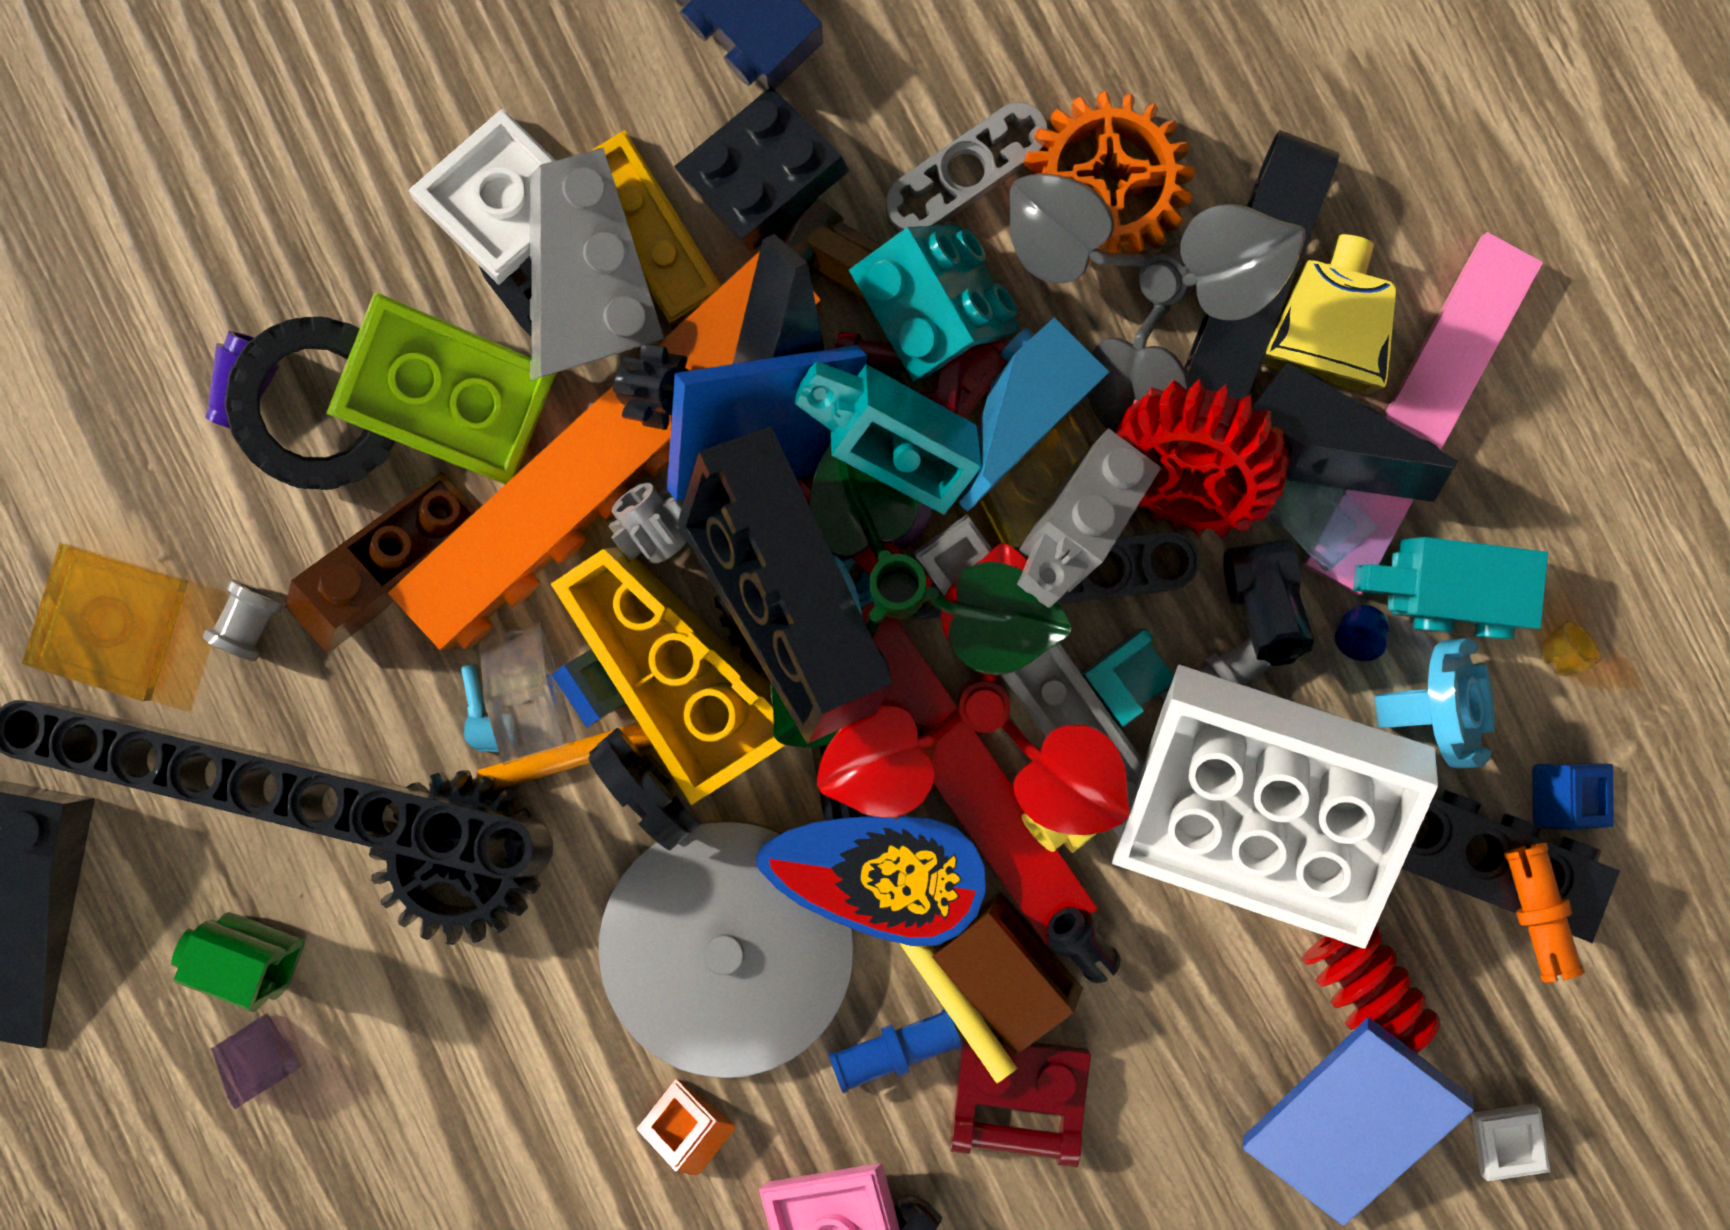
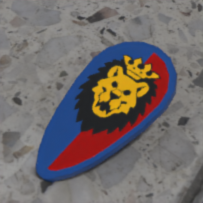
M863 816L812 822L787 830L770 839L759 848L756 855V864L759 871L776 889L800 906L867 935L909 946L939 945L960 935L977 917L986 893L985 867L974 843L957 827L931 817L902 816L899 820H895L891 817Z

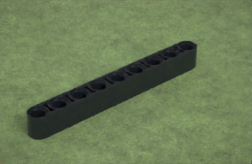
M14 700L0 708V753L10 758L492 878L511 879L533 876L540 873L548 865L553 855V841L550 832L542 823L532 818L62 704ZM38 720L39 734L35 741L33 736V730L36 721ZM96 733L98 740L97 749L92 756L90 741ZM154 746L157 754L156 764L153 770L150 771L147 765V756L150 749ZM213 760L216 767V778L209 787L205 779V769L208 763ZM272 774L275 777L277 786L274 798L268 802L263 789L266 778ZM332 787L338 801L335 813L328 818L323 809V797L326 791ZM392 801L397 806L399 812V823L396 829L389 834L384 827L382 817L385 807ZM452 815L459 821L462 829L459 844L453 850L447 846L443 838V827ZM513 830L522 836L525 844V853L516 866L509 862L504 852L505 840Z

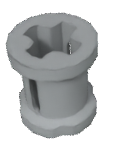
M231 579L227 586V590L231 595L214 628H206L202 638L213 646L249 661H256L260 654L256 646L273 613H281L285 604L258 588Z

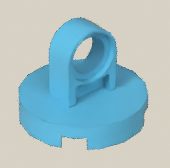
M1468 638L1440 641L1434 647L1431 656L1428 689L1374 695L1377 726L1379 728L1432 724L1440 753L1449 767L1457 769L1484 767L1490 760L1492 751L1488 750V748H1480L1482 733L1494 732L1495 714L1486 664L1473 665L1469 655L1475 654L1476 650L1479 649L1476 642Z

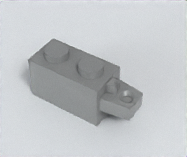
M1108 428L1074 464L1018 550L1026 558L1027 562L1017 585L1026 593L1035 596L1040 603L1049 608L1066 591L1070 592L1104 561L1162 467Z

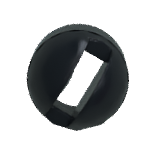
M905 1195L898 1199V1206L894 1205L900 1230H936L941 1223L942 1216L929 1202L919 1196Z

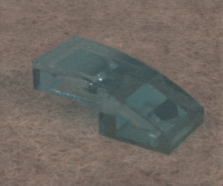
M1287 479L1281 497L1277 498L1276 504L1273 505L1272 510L1266 515L1275 526L1283 525L1324 571L1332 570L1378 528L1341 488L1294 482Z

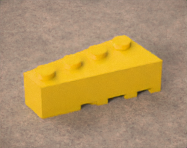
M618 547L604 548L551 583L554 591L691 805L785 746L779 743L773 735L774 722L771 686L637 558L628 561Z

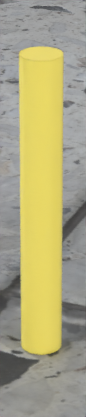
M899 943L995 1082L998 1084L1018 1069L979 1012L932 958L936 952L932 945L909 946Z

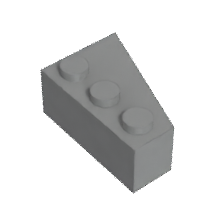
M604 148L541 164L530 176V259H532V298L530 299L532 360H530V380L641 347L642 344H651L664 339Z

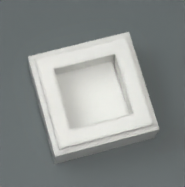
M1532 1103L1471 1112L1480 1176L1486 1181L1550 1172L1541 1108Z

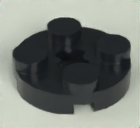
M619 728L612 731L589 752V762L606 788L622 807L628 804L642 818L638 825L665 849L671 851L702 824L698 815L681 796L677 794L673 798L665 788V785L671 779L662 766L648 752L641 755L633 742Z

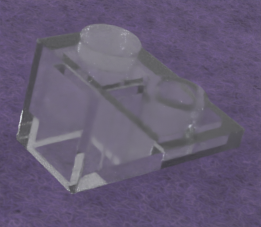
M536 622L480 639L479 648L484 704L502 764L506 765L577 743L563 691L552 676L556 671V667L542 622Z

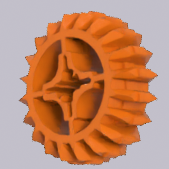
M1105 90L1098 94L1095 110L1093 111L1087 101L1081 96L1075 98L1071 105L1073 118L1064 111L1056 109L1051 114L1049 120L1053 131L1042 128L1036 131L1034 139L1043 145L1042 150L1027 152L1024 166L1036 174H1056L1080 181L1094 189L1104 199L1113 215L1114 229L1110 238L1098 249H1104L1106 253H1121V247L1123 246L1126 253H1140L1145 251L1143 240L1151 247L1160 249L1167 241L1163 228L1176 231L1184 220L1175 208L1188 207L1193 199V194L1180 185L1186 184L1193 179L1195 168L1186 164L1176 163L1183 159L1190 151L1189 143L1179 141L1170 144L1168 142L1177 129V124L1175 120H1169L1158 128L1153 123L1158 111L1156 103H1150L1146 106L1142 115L1132 111L1135 97L1130 93L1124 95L1119 108H1112L1111 97ZM1095 135L1096 145L1092 151V160L1082 164H1074L1071 171L1057 172L1058 160L1070 146L1086 137ZM1119 137L1139 147L1149 160L1133 159L1126 155L1121 148ZM1104 159L1111 179L1120 180L1112 194V199L1110 198V190H1107L1105 180L1096 179L1103 166ZM1157 187L1153 208L1142 218L1129 224L1121 225L1120 214L1124 209V198L1141 194L1144 188Z

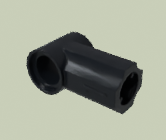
M1287 539L1225 549L1223 553V568L1227 592L1233 605H1241L1257 660H1265L1271 666L1292 664L1302 655L1311 652L1314 637L1299 593L1301 584L1300 568L1292 541Z

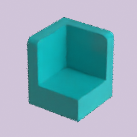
M1146 628L1137 629L1080 671L1119 726H1125L1144 712L1141 706L1171 685L1174 678L1170 669L1149 643L1153 640V637Z

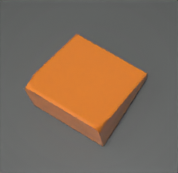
M676 1079L637 1130L676 1172L698 1175L704 1170L736 1127L724 1114L681 1080Z

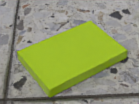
M376 292L372 296L326 414L506 484L519 470L556 373L530 380L531 357Z

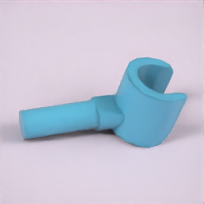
M477 665L463 666L461 671L469 715L464 726L465 740L469 746L480 752H502L505 749L506 743L504 717H485V704Z

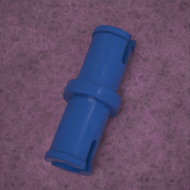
M943 1009L940 1013L894 1030L892 1024L881 1028L882 1035L836 1053H829L828 1055L842 1093L849 1092L852 1088L896 1072L899 1078L910 1073L909 1066L955 1048L956 1050L962 1048L954 1022L947 1011Z

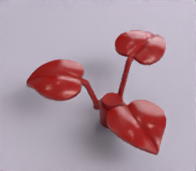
M1001 543L974 565L985 562H998L1017 567L1023 571L1027 560L1009 544ZM958 578L949 587L945 598L950 601L957 602L956 587ZM941 610L943 632L949 641V627L955 615ZM983 674L969 679L959 692V709L951 711L947 718L920 738H918L916 722L908 710L901 706L880 705L875 714L841 728L835 734L823 754L817 776V786L822 794L859 812L881 818L904 815L917 808L925 800L934 782V765L923 749L934 745L957 724L964 722L970 729L981 733L992 732L1001 727L1023 753L1033 760L1017 773L1013 782V790L1019 806L1029 818L1040 826L1069 835H1091L1108 831L1123 824L1130 815L1126 770L1121 754L1115 744L1096 728L1088 725L1069 724L1052 730L1044 739L1040 751L1017 727L1014 720L1009 717L1010 700L1004 685L995 678L996 675Z

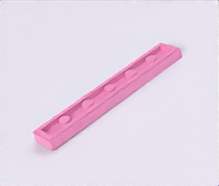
M1489 232L1482 235L1383 417L1418 438L1432 442L1441 450L1543 262ZM1343 489L1305 557L1302 566L1356 596L1362 595L1363 592L1353 591L1355 565H1379L1414 499Z

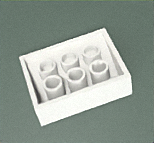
M1178 664L1129 807L1130 815L1124 823L1112 864L1365 949L1438 788L1435 748Z

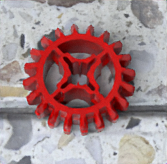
M1200 379L1190 389H1185L1175 380L1164 391L1151 387L1141 400H1134L1132 406L1126 410L1122 423L1118 424L1115 432L1118 436L1162 467L1137 506L1150 509V521L1164 518L1172 522L1174 531L1182 525L1193 528L1198 537L1206 529H1213L1218 535L1225 537L1233 527L1247 532L1252 522L1255 520H1265L1267 513L1272 510L1277 498L1281 497L1287 479L1285 476L1289 466V450L1284 447L1285 443L1283 440L1284 430L1272 427L1271 411L1252 410L1251 395L1238 400L1228 396L1226 384L1217 392L1206 390Z

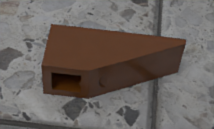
M440 472L292 579L285 607L328 654L393 603L394 600L388 592L477 510L445 474Z

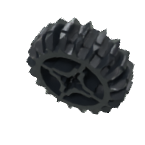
M469 770L458 771L454 777L452 787L444 772L430 776V792L420 782L407 786L408 789L507 813H512L508 807L516 800L518 792L510 787L500 793L496 799L493 798L495 778L490 775L483 776L478 782L475 791H473V778ZM391 801L387 808L390 814L399 822L397 806ZM528 806L514 814L531 818L534 815V811ZM454 818L446 821L443 827V838L447 846L453 850V847L455 848L459 844L462 829ZM383 820L385 829L391 834L396 829L398 823ZM513 830L507 836L504 846L506 858L511 864L516 866L525 853V844L522 836ZM370 848L369 852L371 858L384 860L387 863V868L372 874L371 881L374 884H383L390 881L394 890L381 899V905L388 908L401 901L406 909L399 915V925L406 927L418 917L422 918L420 937L425 940L432 938L439 930L440 925H443V937L448 945H454L460 941L463 926L473 943L480 942L486 937V923L497 933L502 932L509 927L505 910L511 914L521 916L528 909L525 899L517 891L534 894L541 886V883L533 876L503 879L500 887L494 894L488 885L492 880L491 877L468 871L463 872V870L453 869L452 867L436 873L435 869L440 864L428 861L419 870L414 872L411 857L376 848ZM437 882H446L453 885L461 893L462 897L469 895L476 906L457 907L448 905L431 896L425 889Z

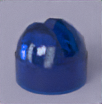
M1357 605L1348 609L1340 619L1335 633L1336 646L1344 655L1354 660L1371 661L1379 658L1385 652L1390 637L1388 618L1381 610L1372 605Z

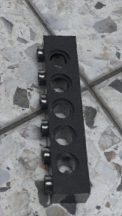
M1444 790L1441 800L1432 799L1426 812L1429 821L1428 832L1422 840L1412 843L1401 869L1516 913L1522 907L1509 862L1506 860L1504 852L1522 846L1530 849L1532 844L1547 843L1549 849L1547 852L1561 899H1569L1573 914L1567 917L1572 936L1593 944L1620 870L1598 862L1602 850L1563 836L1560 846L1553 845L1538 839L1541 826L1506 813L1503 814L1500 823L1494 822L1478 815L1481 803L1451 791ZM1482 834L1488 845L1486 857L1478 865L1470 866L1466 858V847L1473 837Z

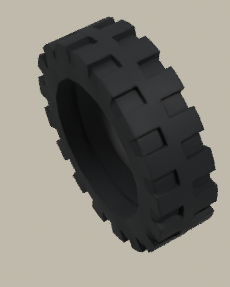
M328 317L295 318L267 328L245 345L228 375L225 411L230 431L245 456L267 475L296 488L332 490L339 488V486L349 483L353 484L368 476L369 472L376 466L380 467L390 456L391 453L389 451L392 449L395 441L364 429L361 436L346 450L327 457H303L283 448L269 434L260 413V390L269 370L282 358L304 349L328 350L348 360L360 328Z

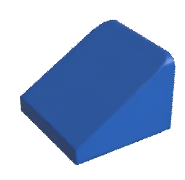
M1546 763L1534 765L1532 770L1534 824L1543 828L1565 830L1613 827V764Z

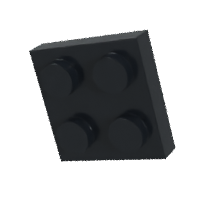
M772 86L674 166L683 181L750 253L762 244L764 238L776 233L849 172L843 157Z

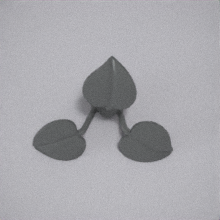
M1038 173L1015 180L1009 193L1012 243L1022 265L1037 278L1050 283L1071 282L1084 274L1090 259L1098 265L1138 266L1140 268V289L1144 296L1154 303V307L1136 333L1134 343L1131 344L1128 341L1115 337L1107 338L1100 342L1091 353L1109 373L1087 397L1099 421L1106 429L1109 428L1114 433L1117 430L1118 424L1122 423L1126 410L1132 406L1134 400H1141L1151 387L1164 391L1175 380L1185 389H1189L1187 372L1181 361L1171 351L1159 346L1146 347L1148 337L1161 318L1170 311V306L1196 289L1201 308L1211 317L1229 321L1241 320L1254 315L1268 305L1287 283L1298 262L1306 234L1305 228L1300 225L1275 219L1250 207L1236 204H1221L1200 212L1189 223L1183 234L1181 244L1171 245L1155 256L1147 250L1140 253H1106L1099 250L1098 247L1103 245L1112 235L1114 218L1107 203L1091 187L1069 177Z

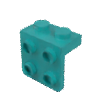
M957 224L907 227L849 269L850 274L913 382L926 379L973 346L1007 340L1020 332L1019 324L1015 318L1017 315L1016 304L1009 292L1002 285L995 283L983 263L986 255L981 243L971 231L962 229Z

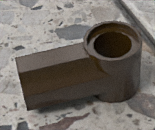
M817 198L774 233L808 263L810 276L816 273L867 303L849 269L882 245L843 223V217L836 210Z

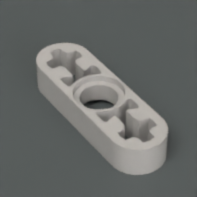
M1015 102L1005 105L895 181L890 187L886 198V216L891 227L900 233L907 227L942 225L1025 167L1026 153L1042 150L1043 145L1034 139V135L1039 128L1047 129L1046 120L1042 113L1028 103ZM1012 121L1017 128L1028 124L1032 128L1027 140L1029 147L1023 148L1018 142L1011 143L1000 151L998 160L1004 166L997 168L992 152L979 140L986 137L992 149L1006 137L1008 130L1006 123ZM962 154H969L978 158L984 168L982 180L970 187H963L954 183L948 174V165L953 158ZM936 173L940 188L953 201L945 204L940 192L926 203V218L919 220L913 213L905 217L899 214L903 209L904 203L902 195L909 192L915 199L921 198L933 189V181L927 176Z

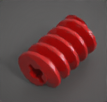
M1375 926L1365 949L1325 936L1307 950L1301 958L1305 965L1325 961L1328 965L1316 978L1318 985L1324 987L1339 982L1342 986L1330 1000L1333 1007L1340 1008L1350 1004L1355 1005L1356 1009L1345 1020V1025L1348 1029H1356L1369 1016L1416 1053L1424 1049L1436 1036L1441 1026L1440 1017L1432 1009H1424L1426 997L1421 990L1416 987H1409L1411 975L1408 970L1402 966H1394L1397 961V954L1394 949L1388 945H1379L1382 940V932L1379 927Z

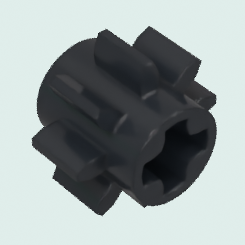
M642 344L640 351L641 359L622 358V365L615 376L613 391L619 402L625 406L621 415L623 418L640 421L643 426L667 430L669 415H672L675 373L689 371L685 368L688 358L684 355L669 353L667 347Z

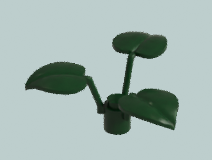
M830 443L817 466L812 482L809 506L834 555L851 557L861 553L870 546L873 555L878 560L870 575V594L875 607L871 610L870 617L866 623L872 639L886 616L895 619L906 618L917 612L923 602L931 603L943 612L955 615L950 624L948 635L951 648L956 656L967 667L979 673L1003 675L1026 667L1069 635L1071 624L1059 602H1055L1049 608L1040 603L1032 594L1026 593L1017 585L1022 574V570L1005 563L985 562L966 568L958 578L956 587L957 602L946 599L939 594L936 588L927 587L925 572L914 558L904 554H891L882 545V542L899 540L910 531L917 516L919 501L832 456ZM771 683L774 738L783 745L815 748L829 745L839 730L807 744Z

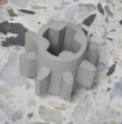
M650 483L635 486L623 494L612 508V513L617 519L609 525V528L614 533L611 537L628 561L636 558L640 553L652 564L669 559L687 541L677 525L684 502L682 500L676 501L667 488L659 494Z

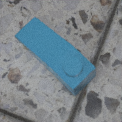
M1055 317L1035 335L1026 327L1000 353V356L1007 364L991 382L977 432L982 468L960 494L958 502L967 512L1065 419L1109 373Z

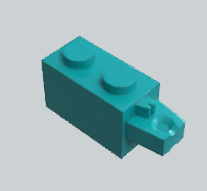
M816 361L809 368L806 376L800 381L795 390V405L831 430L832 456L943 515L982 468L976 424L867 364L858 376Z
M1430 537L1399 540L1398 552L1393 553L1392 566L1355 565L1353 591L1389 595L1387 610L1392 611L1394 616L1414 618V630L1453 633L1455 622L1475 625V637L1514 640L1515 629H1541L1548 552Z

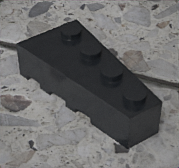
M772 426L699 451L677 525L807 744L875 714L893 684L889 665L871 637Z

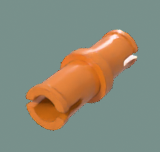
M1547 843L1532 844L1530 849L1522 846L1504 852L1505 858L1509 862L1522 907L1516 911L1519 924L1528 927L1541 972V981L1544 983L1557 982V976L1562 975L1563 981L1569 980L1585 973L1583 965L1580 963L1567 919L1573 912L1569 899H1561L1547 852L1549 850Z

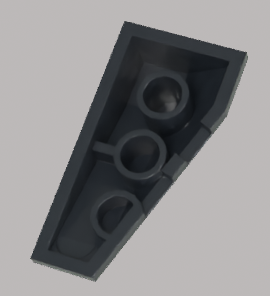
M0 780V1041L41 1049L47 1045L95 798Z

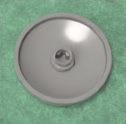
M742 820L703 822L671 851L665 849L657 842L631 864L615 886L607 903L599 934L598 953L603 986L616 1016L625 1029L641 1046L665 1063L693 1074L709 1077L732 1078L762 1073L792 1060L806 1050L820 1037L838 1012L851 977L854 947L853 930L800 906L776 889L759 871L756 864V855L759 848L765 842L783 832L762 824Z

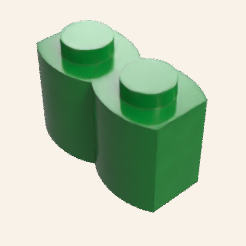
M227 912L217 921L213 919L205 921L195 930L189 928L183 933L175 947L171 960L172 966L178 968L174 982L245 1010L255 1012L268 998L275 1000L288 988L303 951L305 940L236 913Z

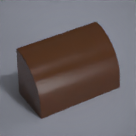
M1002 892L983 905L977 917L960 935L945 941L932 957L1015 1055H1018L1072 1015L1083 990L1080 983L1050 948L1044 944L1038 934Z

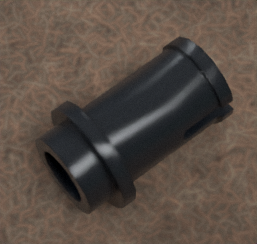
M1066 907L1059 910L1048 924L1050 946L1059 955L1069 956L1081 969L1083 975L1092 983H1102L1108 980L1105 974L1097 967L1096 963L1098 961L1102 962L1114 976L1120 967L1121 958L1118 951L1110 946L1096 930L1095 918L1088 911L1075 907Z

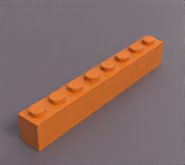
M760 251L657 346L667 347L669 353L686 356L688 361L685 368L689 371L733 364ZM813 291L817 314L819 315L823 311L821 299ZM612 386L396 584L388 594L439 650H455L459 645L464 651L470 649L493 628L494 625L488 618L506 602L512 608L517 606L539 586L540 581L535 575L554 559L558 564H562L585 544L587 538L582 532L599 516L605 521L615 517L612 513L614 504L646 473L655 478L668 468L672 415H669L667 430L643 426L640 421L625 419L621 416L625 406L617 399Z

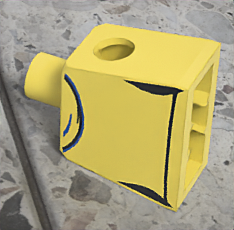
M1338 235L1329 264L1308 260L1296 271L1260 366L1281 371L1289 361L1307 373L1321 377L1328 385L1368 396L1386 386L1396 286L1391 281L1366 275L1374 248L1372 241L1355 235Z

